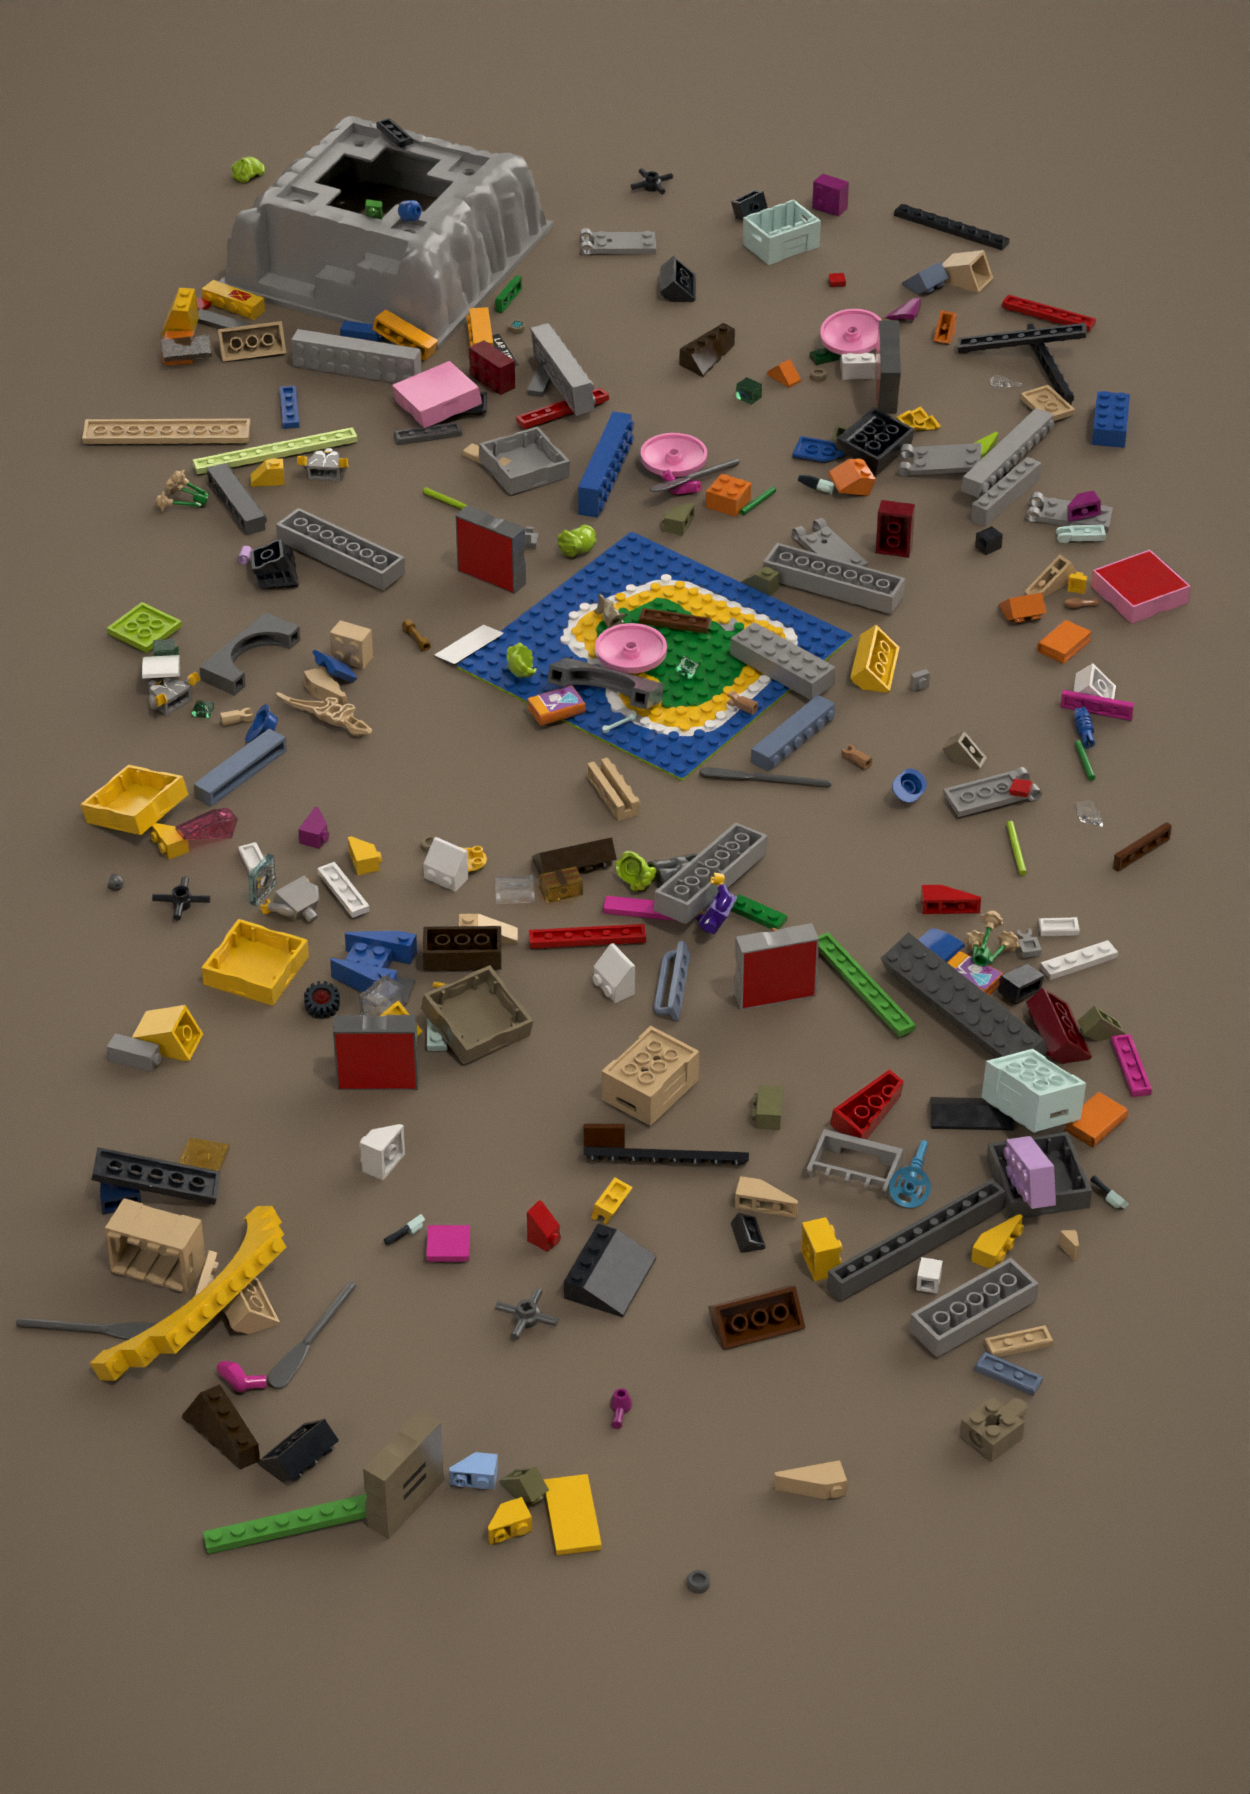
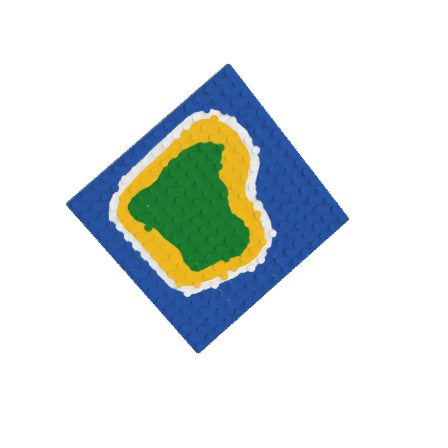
M630 532L500 631L504 634L459 662L457 668L529 704L527 700L529 697L564 688L548 683L547 678L549 666L565 657L607 668L597 659L595 653V644L598 636L608 629L603 621L602 614L594 612L599 602L598 594H602L604 598L613 601V607L619 613L625 614V617L622 619L624 621L623 624H639V617L643 608L712 618L708 634L647 625L656 629L664 636L667 643L666 657L661 664L651 670L626 674L665 684L661 702L648 709H643L630 705L631 699L618 691L592 685H572L585 702L586 712L561 720L683 781L792 690L731 656V638L755 622L818 658L827 661L852 640V634L637 533ZM730 618H734L737 621L734 624V631H725L718 624L730 623ZM522 643L523 646L532 651L534 658L532 669L536 668V673L532 677H516L507 668L506 655L508 647ZM734 691L739 696L758 702V709L755 714H750L738 709L737 706H730L727 704V701L731 698L727 695ZM630 714H634L636 717L634 721L629 720L610 729L608 733L602 731L603 726H610L629 717Z

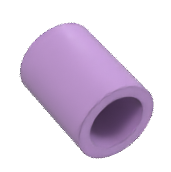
M243 546L238 556L239 563L246 565L250 562V552L253 551L251 547Z

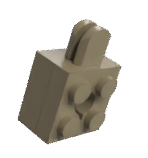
M992 1396L961 1419L960 1437L990 1462H993L1023 1439L1024 1421L1022 1419L1026 1417L1027 1405L1018 1398H1014L1007 1404L1002 1405Z

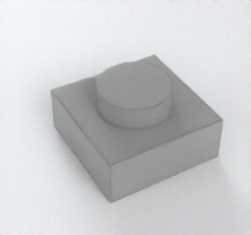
M924 669L912 673L910 689L915 692L929 687L930 672Z

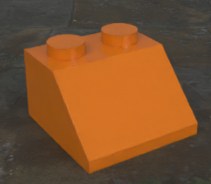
M848 459L828 472L839 493L869 496L876 480L862 459Z
M1043 593L1013 597L999 603L1008 621L1014 620V623L1024 622L1025 618H1031V620L1041 619V615L1046 613Z

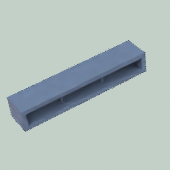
M819 695L815 696L751 749V763L769 772L806 740L810 739L817 731L821 730L829 721L834 719L836 714L835 703Z
M271 729L260 734L256 739L194 783L195 798L210 807L215 805L287 751L286 737Z

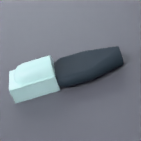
M799 475L798 481L807 487L832 494L835 485L833 482L810 475Z
M1095 1175L1091 1177L1090 1181L1107 1193L1106 1201L1114 1208L1122 1207L1125 1209L1129 1205L1127 1201L1115 1191L1110 1190Z
M420 1214L405 1224L403 1228L384 1238L385 1244L389 1245L405 1232L412 1236L422 1229V1222L425 1221V1218Z

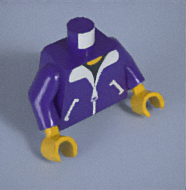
M714 873V877L710 878L711 884L718 885V892L704 912L702 910L696 915V920L702 930L712 934L718 931L737 899L736 896L728 891L726 884H724L725 876L720 873Z

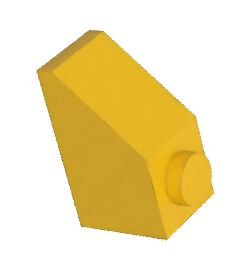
M273 458L265 460L250 474L251 487L285 485L283 459Z
M352 836L348 837V850L357 875L380 871L379 863H382L380 851H376L375 845Z

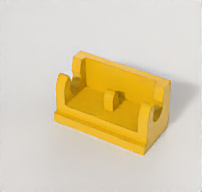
M614 1177L595 1203L591 1218L596 1221L602 1215L605 1218L604 1224H607L633 1187Z

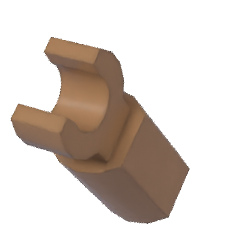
M734 691L727 695L731 698L727 701V704L730 706H737L738 709L750 714H755L758 709V702L739 696Z
M848 745V751L845 749L841 750L842 757L851 759L853 763L866 770L871 767L872 758L858 749L855 750L853 745Z

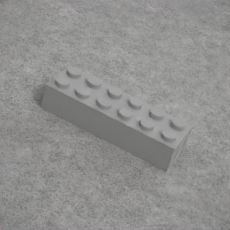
M755 622L731 638V656L810 700L835 684V666Z
M1009 1258L913 1312L910 1319V1332L938 1358L1037 1301L1039 1283L1012 1258Z

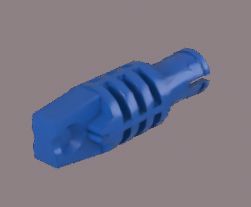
M1086 707L1075 709L1077 732L1082 737L1084 747L1089 748L1088 743L1090 742L1092 748L1095 745L1091 717Z

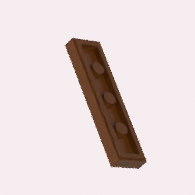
M647 608L642 609L639 617V624L708 634L712 618Z
M1166 822L1114 854L1113 869L1117 872L1170 840L1172 825Z

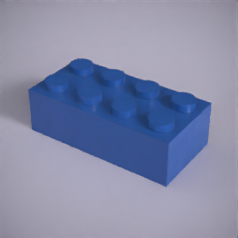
M1097 391L1092 445L1125 448L1130 394Z

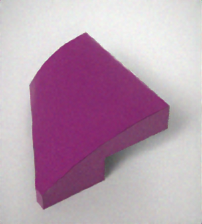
M921 298L908 300L884 318L889 320H900V318L914 320L920 311Z

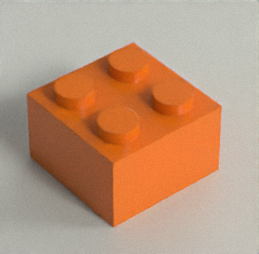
M721 474L706 491V508L736 517L740 513L739 510L751 500L752 483Z

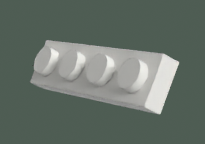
M335 862L317 868L318 875L352 918L370 912L368 903Z
M1107 940L1041 962L1040 969L1049 980H1053L1118 957V951Z

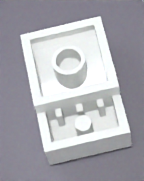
M180 655L143 657L142 679L180 676Z

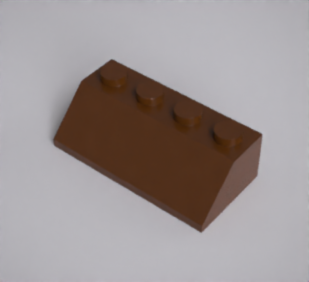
M788 1285L708 1306L714 1331L723 1349L805 1328L796 1286Z

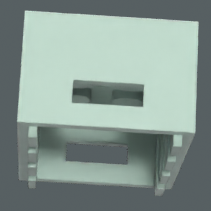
M793 199L784 204H779L743 217V245L765 263L771 265L793 255L819 248L821 220Z
M1034 1049L986 1061L981 1097L992 1106L1000 1109L1007 1116L1012 1117L1019 1124L1026 1126L1031 1132L1036 1133L1037 1131L1069 1122L1073 1123L1081 1119L1086 1082L1061 1069ZM1062 1110L1065 1112L1064 1115L1050 1118L1051 1113L1057 1112L1060 1114Z

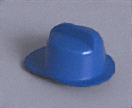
M265 704L258 710L245 736V742H251L268 729L275 731L278 718L270 712L269 705Z
M906 769L894 779L892 789L901 801L912 803L924 793L927 783L921 772L915 769Z

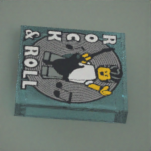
M267 854L248 875L250 904L253 906H257L277 884L274 855Z

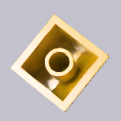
M178 289L167 313L161 336H164L166 331H194L195 333L199 319L195 289Z
M186 1005L146 1011L132 1038L158 1044L162 1057L190 1061L203 1036V1032Z

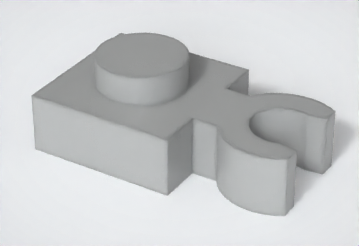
M1027 929V934H1022L1020 930H1017L1018 943L1020 945L1019 951L1022 958L1041 956V946L1037 937H1032L1031 929Z

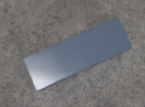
M987 1352L982 1354L974 1371L1032 1396L1035 1395L1043 1383V1376Z

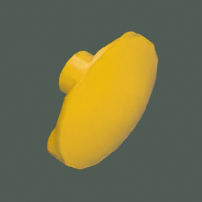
M481 846L463 848L467 850L468 872L478 870L486 864L487 857Z

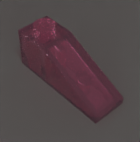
M228 808L213 809L177 825L175 830L184 840L232 838L238 818Z

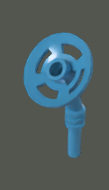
M925 1140L920 1142L916 1156L912 1158L910 1166L900 1168L890 1179L889 1190L891 1197L897 1204L906 1208L922 1205L928 1199L931 1192L930 1179L922 1170L923 1158L929 1144ZM901 1174L902 1177L899 1179L897 1187L894 1188L895 1181ZM917 1174H920L923 1178L918 1180L916 1178ZM905 1179L906 1181L904 1182V1185L901 1187V1182ZM923 1185H926L925 1192L919 1199L917 1196L920 1195ZM916 1186H919V1190L917 1191V1193H914L916 1190ZM902 1192L903 1195L911 1197V1202L904 1201L897 1195Z

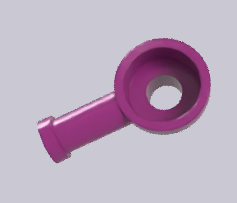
M623 1388L615 1390L610 1400V1408L615 1412L611 1425L615 1429L622 1428L623 1414L629 1412L632 1408L631 1397L627 1390Z

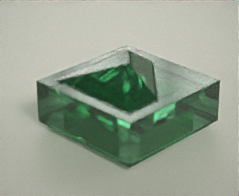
M683 656L675 670L691 679L699 665Z
M196 700L192 709V716L210 718L215 707L214 702Z

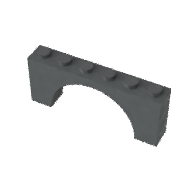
M265 612L200 666L201 681L235 696L246 684L245 673L233 664L234 661L242 653L256 647L279 646L291 649L300 641L299 626Z
M567 657L549 666L547 678L548 683L562 687L567 685H592L615 690L628 696L631 699L630 705L643 709H648L662 701L665 684Z

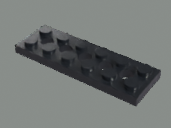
M97 1147L91 1180L215 1205L220 1172Z

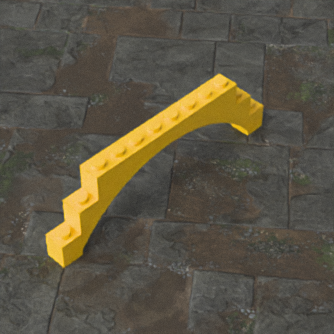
M256 1206L243 1218L247 1224V1233L241 1247L225 1269L199 1294L151 1328L119 1345L103 1350L89 1363L100 1381H116L129 1367H146L159 1354H176L287 1248L282 1240L284 1233L279 1226L282 1221L273 1206Z

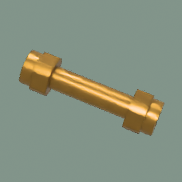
M405 620L402 623L404 631L407 634L410 633L415 638L421 650H429L431 647L429 640L420 635L412 621Z

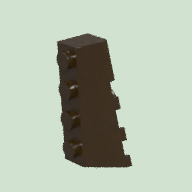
M722 323L681 347L679 351V365L704 377L706 371H710L713 368V364L715 362L718 363L721 360V356L725 355L735 345V329Z
M612 837L545 851L532 856L540 877L555 873L554 871L559 870L566 871L582 868L583 871L594 869L593 865L597 864L605 867L612 865L611 861L617 860Z
M219 1384L200 1392L182 1414V1419L190 1422L199 1434L202 1433L207 1437L208 1442L213 1446L216 1445L221 1450V1453L240 1470L257 1463L260 1460L259 1444L222 1386Z

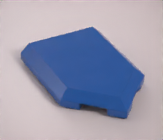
M800 436L792 454L793 458L822 463L845 456V453L839 450L832 441Z

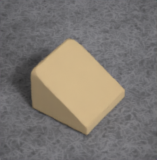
M1076 1230L1060 1231L1059 1246L1073 1260L1078 1258L1079 1242Z

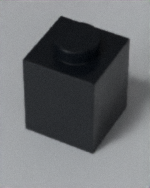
M993 526L977 532L975 547L985 555L1002 548L1003 534Z

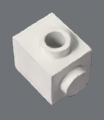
M921 1257L917 1276V1291L938 1294L943 1261Z

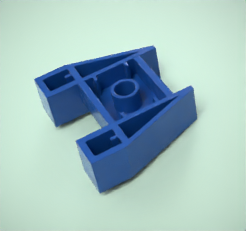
M402 931L345 932L346 952L349 953L345 960L330 959L331 977L371 997L392 1001L398 989L397 970L388 968L392 961L412 963L417 954V934Z

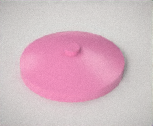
M864 309L838 311L830 315L823 322L820 329L821 341L828 350L836 354L868 353L877 348L879 320L882 319L875 313Z
M683 433L660 434L648 439L642 445L641 462L646 469L655 474L661 475L664 471L670 469L674 477H682L697 472L704 467L707 462V448L702 441L691 435Z
M627 623L616 625L603 631L596 640L595 653L597 659L611 670L623 673H640L651 670L663 662L667 654V643L664 636L656 629L643 624Z

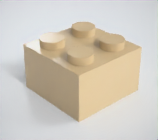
M340 620L331 630L332 657L341 660L346 665L364 669L373 658L372 629Z

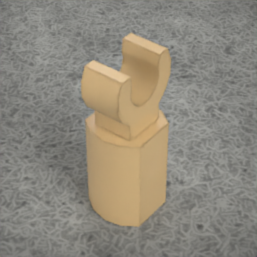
M244 708L241 711L234 710L220 713L222 726L239 724L241 721L251 722L253 721V714H251L250 708Z

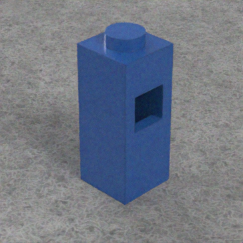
M344 320L340 328V336L382 342L384 339L382 335L372 330L373 324Z

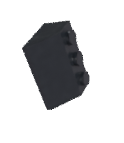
M675 256L671 257L660 269V294L671 302H694L696 300V274Z
M325 1419L306 1422L258 1460L257 1463L279 1481L290 1480L294 1482L303 1475L301 1472L304 1469H309L318 1463L317 1459L321 1455L325 1456L333 1451V1445L339 1439Z

